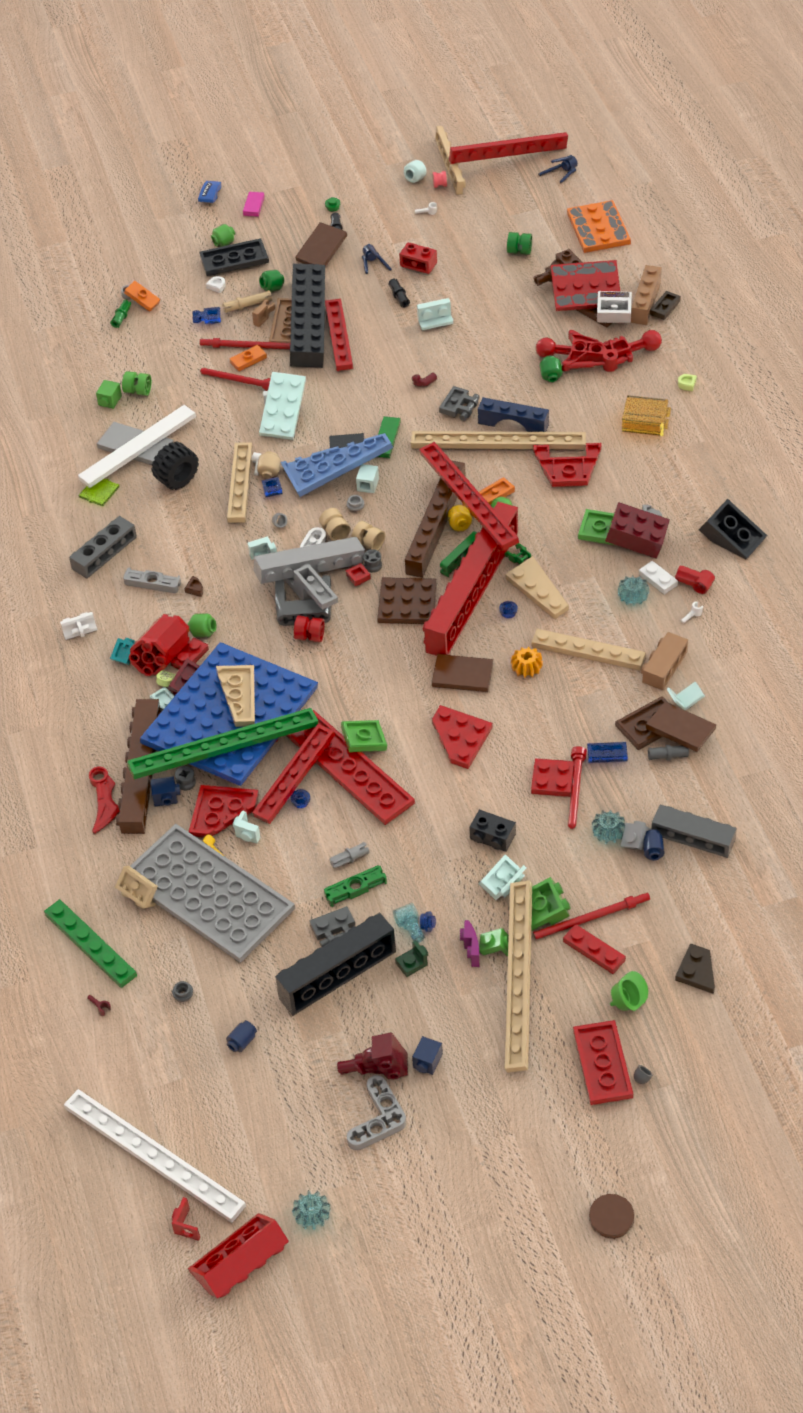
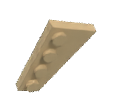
M533 556L506 573L507 581L552 618L556 619L569 610V605Z
M254 665L216 666V672L235 727L255 724Z

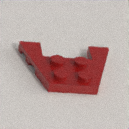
M586 443V456L550 457L549 445H533V452L552 487L587 486L602 450V443Z

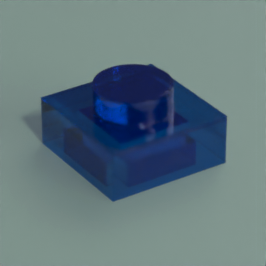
M279 477L261 480L265 498L283 494Z

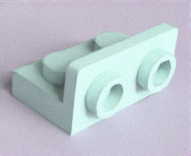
M449 298L417 305V317L422 330L453 324Z

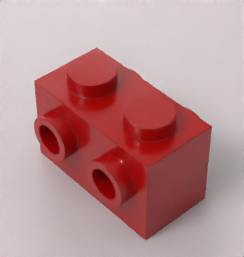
M407 242L399 253L400 266L430 274L437 264V250Z

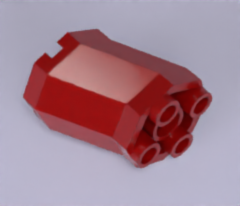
M163 614L132 645L129 660L141 674L145 676L157 675L190 641L188 637L189 626L180 616L174 615L171 617L168 616L169 614Z

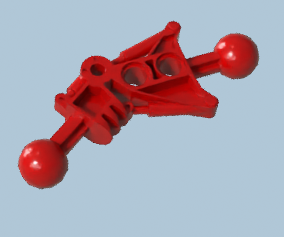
M569 330L568 339L571 341L572 346L557 345L551 338L545 337L538 340L535 350L541 358L554 356V354L569 355L562 362L563 371L601 365L605 371L613 372L619 364L625 363V361H633L632 352L643 348L648 351L659 349L662 344V337L657 331L648 330L643 333L640 340L628 343L623 336H619V339L614 338L602 343L597 339L584 336L574 330Z

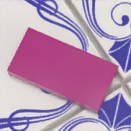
M264 192L248 193L243 216L259 217L265 198Z

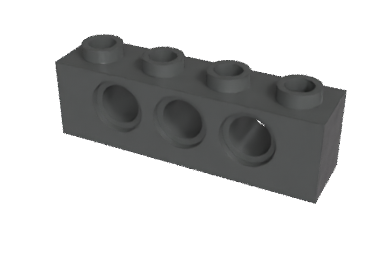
M118 516L76 552L72 553L69 557L72 570L88 579L137 538L135 525Z

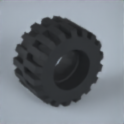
M175 441L163 446L158 451V454L154 457L155 460L152 462L153 467L151 471L153 476L167 488L178 490L185 487L194 478L198 470L199 459L183 443Z

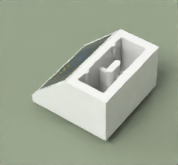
M598 291L597 322L631 323L632 292Z

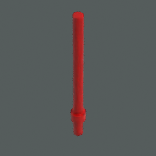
M220 338L200 339V346H213V348H220V346L252 348L258 345L260 348L290 350V343L220 340Z
M647 892L635 897H626L624 901L535 931L533 936L537 940L569 929L575 924L580 925L626 908L627 910L635 908L637 904L649 901L650 895Z

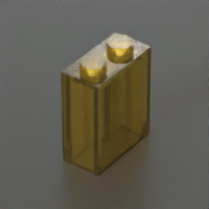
M627 395L622 417V432L663 436L664 430L668 429L669 425L667 417L671 415V407H668L669 400Z

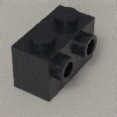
M479 809L469 827L470 839L477 843L491 846L496 850L507 852L516 835V822Z

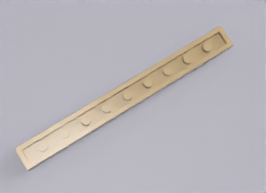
M412 431L411 448H422L435 441L440 448L533 449V445H549V449H586V432Z
M530 880L510 883L505 1070L507 1073L528 1070L532 883Z

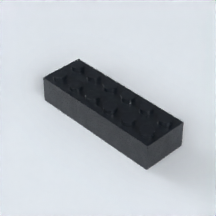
M379 912L374 916L368 917L360 925L350 928L342 936L334 938L324 947L317 948L309 956L299 959L291 967L281 970L275 976L279 1000L291 1015L294 1016L396 953L394 928Z

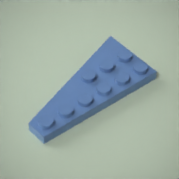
M384 433L366 438L358 444H354V442L348 443L347 447L340 449L337 446L312 453L311 457L304 459L298 457L293 462L287 463L283 461L281 465L299 497L387 452L393 446Z

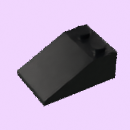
M729 499L699 529L711 542L745 560L768 536Z

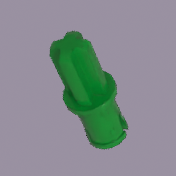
M127 299L123 300L121 306L115 310V315L110 321L114 328H119L123 319L127 317V312L131 307V302Z

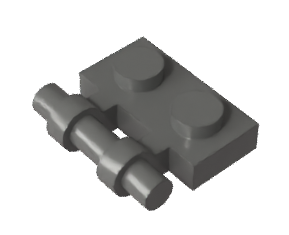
M453 386L440 405L439 413L452 417L460 413V419L465 421L471 416L472 409L478 405L480 396L478 394H474L473 397L469 396V390Z
M347 906L309 920L317 941L326 938L319 941L321 948L330 943L334 938L342 936L350 928L356 926L355 920Z

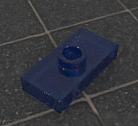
M626 742L587 743L588 763L628 761Z

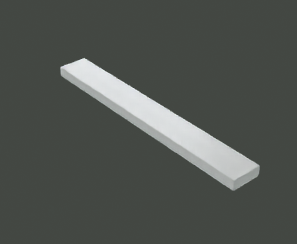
M185 405L181 406L78 475L79 480L91 488L196 417L195 412Z

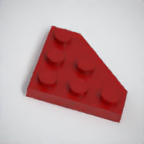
M442 705L439 706L432 718V724L438 732L439 739L448 754L450 763L469 769L492 730L493 723Z
M200 785L189 833L199 838H205L206 835L214 836L232 825L234 819L237 816L239 817L242 811L247 812V815L252 813L257 805L259 791L255 789Z

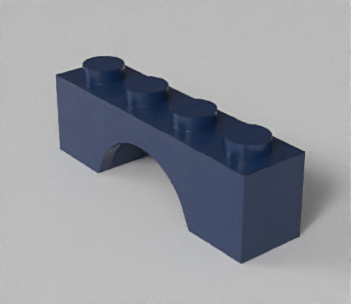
M482 397L478 407V424L495 427L499 421L513 420L520 423L527 432H546L549 426V409Z

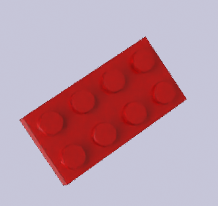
M615 1020L574 1026L573 1034L590 1105L633 1099L634 1094Z

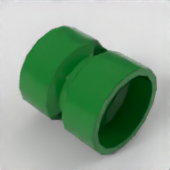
M509 232L507 253L517 254L519 251L520 254L530 255L532 234L522 233V235H519L518 232Z

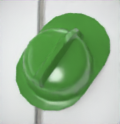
M631 971L622 977L611 989L612 1001L610 1006H616L622 1011H635L645 1003L648 998V986L642 975L636 971Z

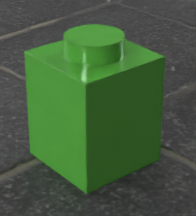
M108 380L102 382L96 392L99 406L115 408L122 396L120 383Z

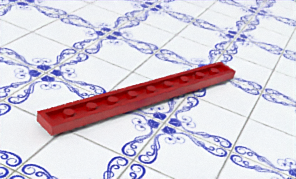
M435 441L419 449L421 456L503 551L520 543L518 536Z

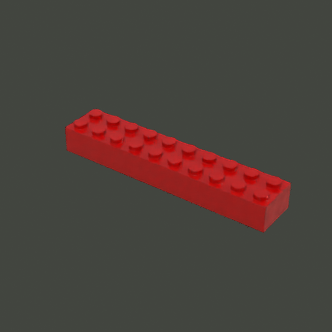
M497 502L493 509L517 535L518 507ZM483 526L481 531L477 532L473 545L469 546L466 557L462 558L459 569L455 570L451 583L448 582L444 595L439 597L437 607L432 609L430 619L423 625V632L425 634L423 643L425 644L426 653L435 656L437 654L449 655L505 557L504 553L509 550L508 548L503 551Z

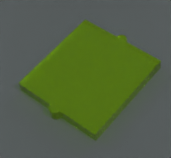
M103 479L91 488L86 486L79 494V498L87 500L89 503L104 506L120 486L109 481V479Z

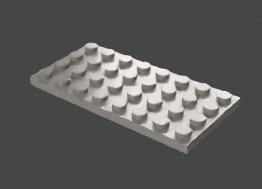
M177 824L172 826L130 866L158 886L152 901L240 963L295 909L293 902Z

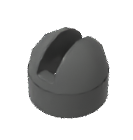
M639 1065L634 1071V1080L639 1084H646L653 1076L652 1072L642 1065Z

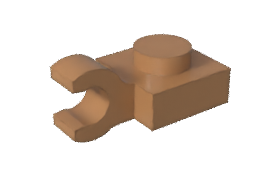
M266 299L260 306L254 309L252 316L255 326L260 327L269 318L268 314L276 308L274 302L269 305V301Z

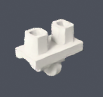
M85 612L80 614V616L71 619L66 618L60 622L65 640L77 636L82 638L85 637L84 634L97 630L92 612Z

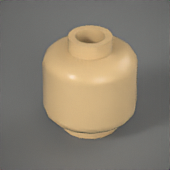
M267 451L261 454L257 465L258 473L266 479L277 476L280 470L281 459L274 452Z

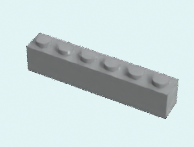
M351 537L254 556L253 571L259 582L264 584L293 578L294 570L308 564L316 573L354 566L360 563L363 564L364 548L357 537Z

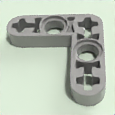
M372 1076L367 1081L368 1094L378 1109L380 1116L348 1131L347 1143L353 1150H361L403 1130L406 1126L405 1113L386 1080L381 1076ZM374 1084H377L378 1086H380V1088H381V1094H380V1095H379V1092H378L377 1088H376V1087H373ZM385 1099L393 1102L390 1107H383L380 1103ZM396 1117V1119L400 1120V1122L396 1123L395 1121H393V1118ZM373 1126H381L383 1130L378 1134H374L370 1131ZM357 1136L361 1141L357 1142L353 1140V1137Z

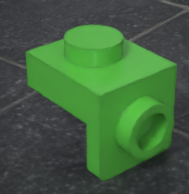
M502 928L480 934L479 952L484 956L502 951L508 956L509 935Z

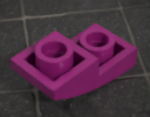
M465 920L464 928H460V941H464V949H467V958H471V967H480L477 935L470 921Z

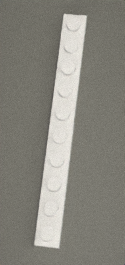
M79 1089L64 1104L67 1111L232 1223L246 1207L245 1202Z

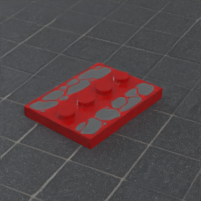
M617 260L551 265L556 311L597 308L598 291L621 292Z

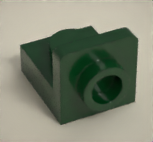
M415 940L412 942V949L395 958V963L405 976L409 977L428 966V951Z

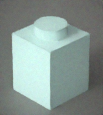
M362 464L356 477L357 491L374 493L379 481L378 466Z

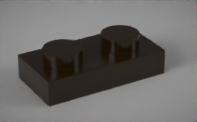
M665 291L650 309V315L665 320L678 305L681 296Z

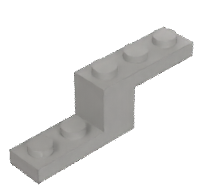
M310 564L294 570L293 578L284 579L301 600L313 599L322 610L338 603V597Z

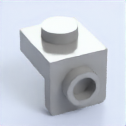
M634 821V824L626 823L621 846L642 850L645 833L652 829L641 821Z

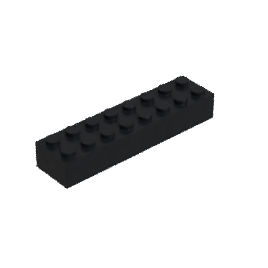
M293 263L290 366L323 368L325 265Z

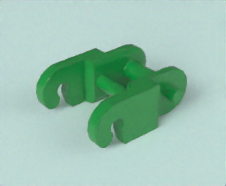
M520 543L515 545L516 549L520 550V553L517 555L509 551L504 553L505 557H508L514 564L516 562L522 564L525 559L532 557L527 548Z

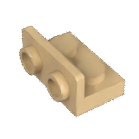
M124 866L115 888L121 891L123 896L135 901V904L140 908L146 909L156 905L152 899L158 886L130 866Z

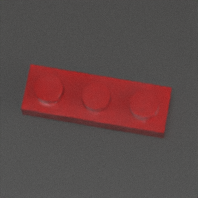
M577 924L563 937L565 944L611 974H614L626 961L625 955Z

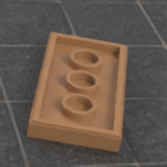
M292 298L277 299L269 342L290 343Z

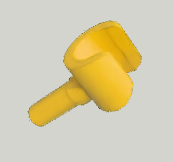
M206 835L203 842L222 854L214 846V837Z

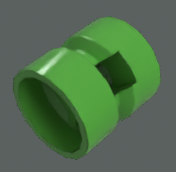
M130 371L124 373L122 379V390L124 393L134 394L136 392L138 395H149L152 385L150 374H137V372Z

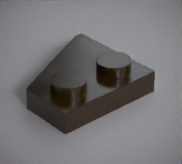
M690 943L675 975V981L714 994L715 984L710 950Z

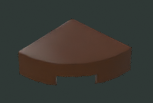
M192 576L184 588L185 593L202 597L203 586L198 578Z

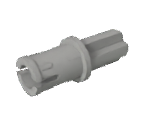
M362 842L353 848H346L344 852L329 859L331 866L338 868L348 862L353 863L355 859L369 854V848H365L367 844Z

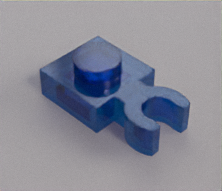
M220 307L204 308L202 312L199 310L192 311L193 323H200L201 321H204L205 324L221 323Z

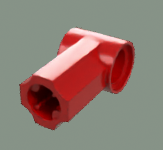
M680 565L675 579L692 586L697 593L705 594L715 581V576L709 570L699 572Z

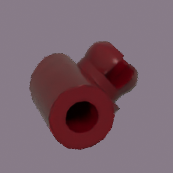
M432 372L425 378H421L419 374H416L411 379L415 386H428L437 380V375Z

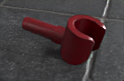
M88 995L87 999L96 1005L101 1016H105V1011L102 1008L106 1007L111 1011V1005L108 1001L100 1002L92 995Z

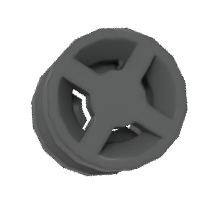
M378 550L366 551L363 559L364 567L367 571L374 573L381 570V553Z
M181 766L175 771L176 783H179L181 790H191L195 786L196 779L194 777V770L191 767Z

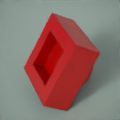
M362 563L346 570V576L354 586H358L371 579L370 573Z

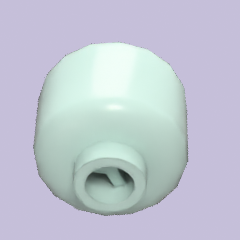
M420 160L411 161L403 170L405 178L411 183L420 181L427 173L424 163Z

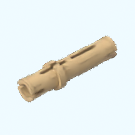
M268 290L224 302L223 307H226L223 308L224 312L227 313L237 309L243 310L244 307L263 303L266 299L272 301V296H269L271 292Z

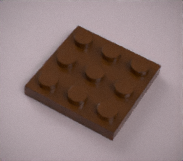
M382 577L377 616L378 623L424 624L430 619L431 611L435 608L437 579Z

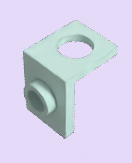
M696 682L678 694H675L669 687L667 688L674 702L683 710H687L705 697Z

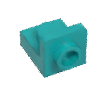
M127 637L124 640L118 638L110 659L129 666L130 648L136 641Z

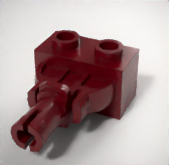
M392 1032L372 1036V1047L365 1049L362 1053L355 1054V1059L339 1061L337 1069L340 1075L357 1071L361 1075L367 1073L384 1074L388 1080H395L408 1076V1053Z

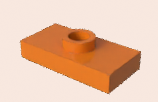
M136 281L132 282L124 291L127 296L149 312L160 303V298Z
M256 345L229 359L230 363L238 371H241L266 359L267 354Z

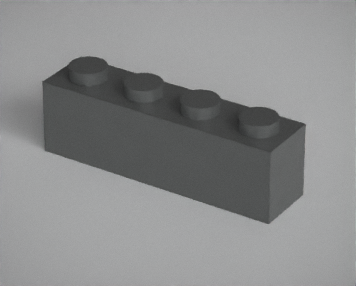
M661 804L653 818L651 827L652 830H658L665 839L726 858L729 857L737 831L736 827H732L729 824L719 823L709 818H703L690 812L680 811Z

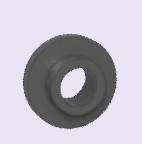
M186 981L176 983L172 990L174 999L180 1002L189 1000L193 996V987Z

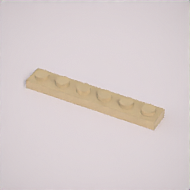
M436 126L435 140L456 195L463 194L466 182L465 178L462 177V170L459 169L458 163L450 164L449 162L451 142L448 141L447 132L444 131L443 126Z
M252 442L235 443L227 513L228 523L246 522L253 449Z
M536 629L532 640V647L639 671H641L646 657V652L542 629Z

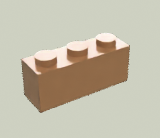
M667 632L664 638H660L656 651L653 650L651 652L649 662L645 663L641 669V674H643L642 683L664 690L688 652V639Z

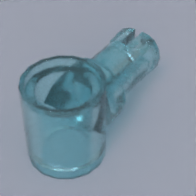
M409 903L393 910V916L399 927L403 926L405 930H408L413 941L416 940L418 943L423 941L425 935L418 925L419 915L414 904Z

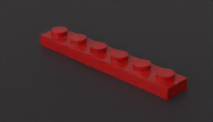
M341 298L325 300L336 370L353 369Z
M317 724L252 812L254 817L271 824L334 738L335 733L333 730Z

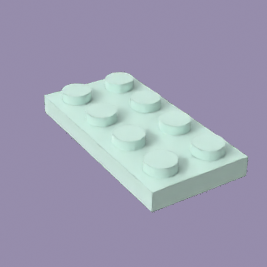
M272 372L259 430L260 436L294 440L306 376Z

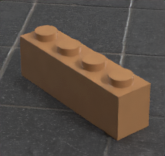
M645 265L631 307V323L648 324L650 309L654 306L661 284L662 267Z

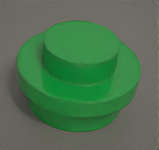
M331 197L325 201V207L328 211L335 212L339 210L341 205L339 199Z

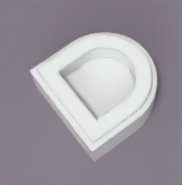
M219 276L211 278L206 283L207 289L221 293L226 287L225 279Z

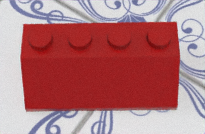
M258 1213L191 1265L188 1270L209 1295L218 1299L219 1297L226 1296L231 1291L230 1288L235 1284L245 1281L249 1277L248 1274L254 1269L264 1266L269 1257L280 1253L289 1240L275 1219Z

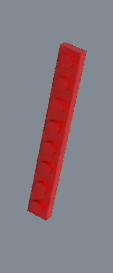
M563 132L450 147L449 162L450 164L566 149L568 134Z

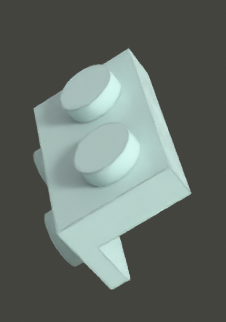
M505 854L478 884L495 900L501 896L505 898L510 893V883L520 882L525 876L523 871L527 867L523 865L519 868Z

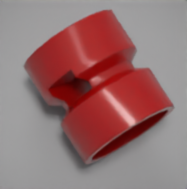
M298 615L294 624V639L306 640L309 638L312 642H322L325 620L315 617L310 620L307 616Z

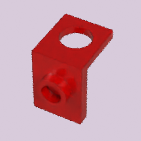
M183 1197L179 1207L175 1208L172 1214L174 1234L199 1241L200 1234L198 1228L184 1224L190 1206L188 1199Z

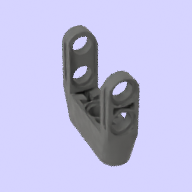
M324 575L322 579L331 589L330 575ZM284 580L275 581L277 622L280 625L293 626L298 615L307 616L310 620L313 617L322 618L325 620V623L330 621L332 606L322 610L313 599L286 601Z

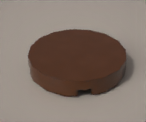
M606 1194L597 1198L591 1205L589 1221L595 1232L597 1231L605 1238L615 1239L624 1236L634 1224V1210L626 1198L617 1194Z

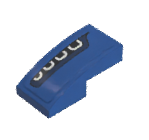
M206 181L200 191L198 202L214 203L217 199V192L221 189V182Z

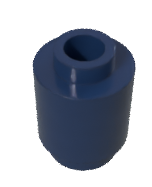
M648 830L645 833L643 842L644 855L647 859L656 861L665 854L663 836L658 830Z
M247 1020L239 1023L226 1037L228 1048L233 1052H242L255 1038L256 1027Z

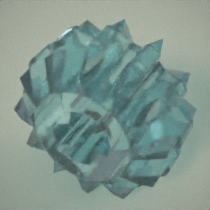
M632 575L631 578L625 576L624 580H620L618 596H620L621 601L626 602V605L629 603L633 605L636 603L642 604L643 601H647L649 585H647L645 579L642 580L641 576L636 578Z
M602 810L601 814H596L592 822L594 836H597L599 841L604 839L606 844L610 840L615 843L617 839H622L625 828L624 817H620L619 812L613 813L610 810L606 813Z
M309 1190L306 1196L299 1194V1200H294V1208L292 1210L293 1216L296 1217V1223L298 1225L303 1224L304 1229L309 1225L314 1230L317 1224L323 1226L324 1220H329V1211L331 1210L330 1204L327 1203V1197L325 1195L320 1196L318 1190L314 1195Z

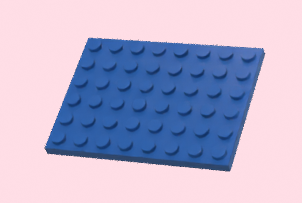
M220 642L140 737V743L157 751H162L242 728L235 727L216 672V666L254 665L255 724L300 711L318 688V682ZM278 738L193 762L190 765L242 786Z

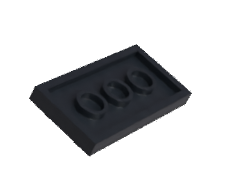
M261 238L199 252L206 276L269 263V258Z

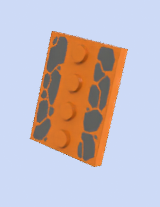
M613 200L567 208V215L584 253L631 244L630 236Z

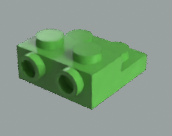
M551 877L532 886L531 931L548 922L554 925L570 916L568 910L571 907L567 899H562L561 896L564 893L563 888L559 882L555 883Z

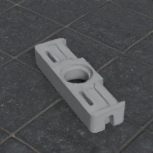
M130 567L127 568L123 577L125 585L169 593H177L179 590L178 586L181 585L179 575L178 577L163 575L161 572L131 570ZM151 578L157 579L155 582H148Z

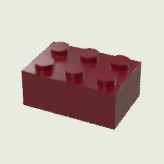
M618 502L605 542L657 559L670 519Z

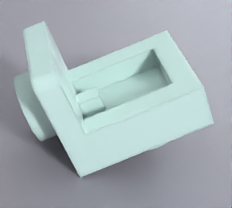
M268 536L248 542L251 560L254 559V556L277 552L274 542L271 543Z
M242 811L233 822L235 835L246 842L257 844L261 838L259 826L248 823L247 812Z

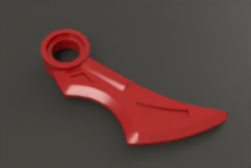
M101 766L94 767L89 772L90 783L96 787L98 803L97 817L92 829L93 834L106 827L120 812L118 805L112 799V790L116 784L108 775L107 769ZM97 774L104 775L101 780L94 779V776Z

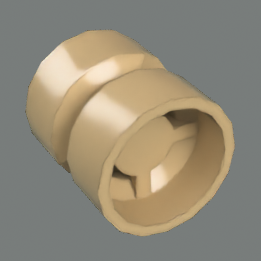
M329 508L320 515L319 523L332 541L345 539L350 534L351 527L338 509Z
M360 521L354 527L351 537H357L361 545L368 550H379L385 541V532L365 521Z

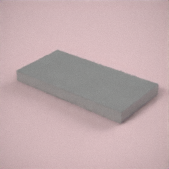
M113 422L98 441L97 448L114 452L144 431ZM165 437L134 458V460L152 465L158 451L163 446L171 442L174 443V441Z

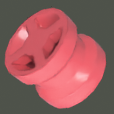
M445 171L441 173L433 172L434 188H438V186L447 187Z

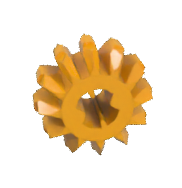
M529 646L527 649L521 647L520 651L515 650L511 658L513 671L517 673V676L523 675L525 678L527 675H530L533 678L534 674H539L543 666L541 653L536 648L531 650Z

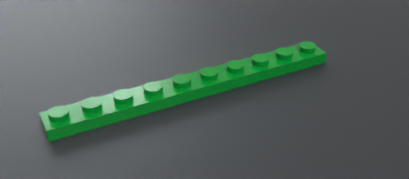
M308 708L127 761V766L135 780L317 726L318 719L312 708Z

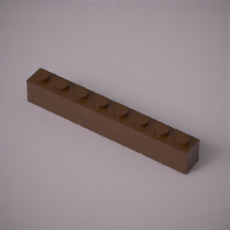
M451 460L466 477L465 463ZM441 478L404 559L406 575L423 578L448 521L447 513L457 500V496Z
M136 699L135 707H132L133 722H130L129 726L131 737L127 739L129 752L125 753L126 763L128 760L156 752L155 749L141 744L140 737L161 713L159 699ZM128 766L123 768V778L125 780L121 783L122 798H119L118 801L120 814L116 815V825L120 826L121 834H145L153 774L134 780Z

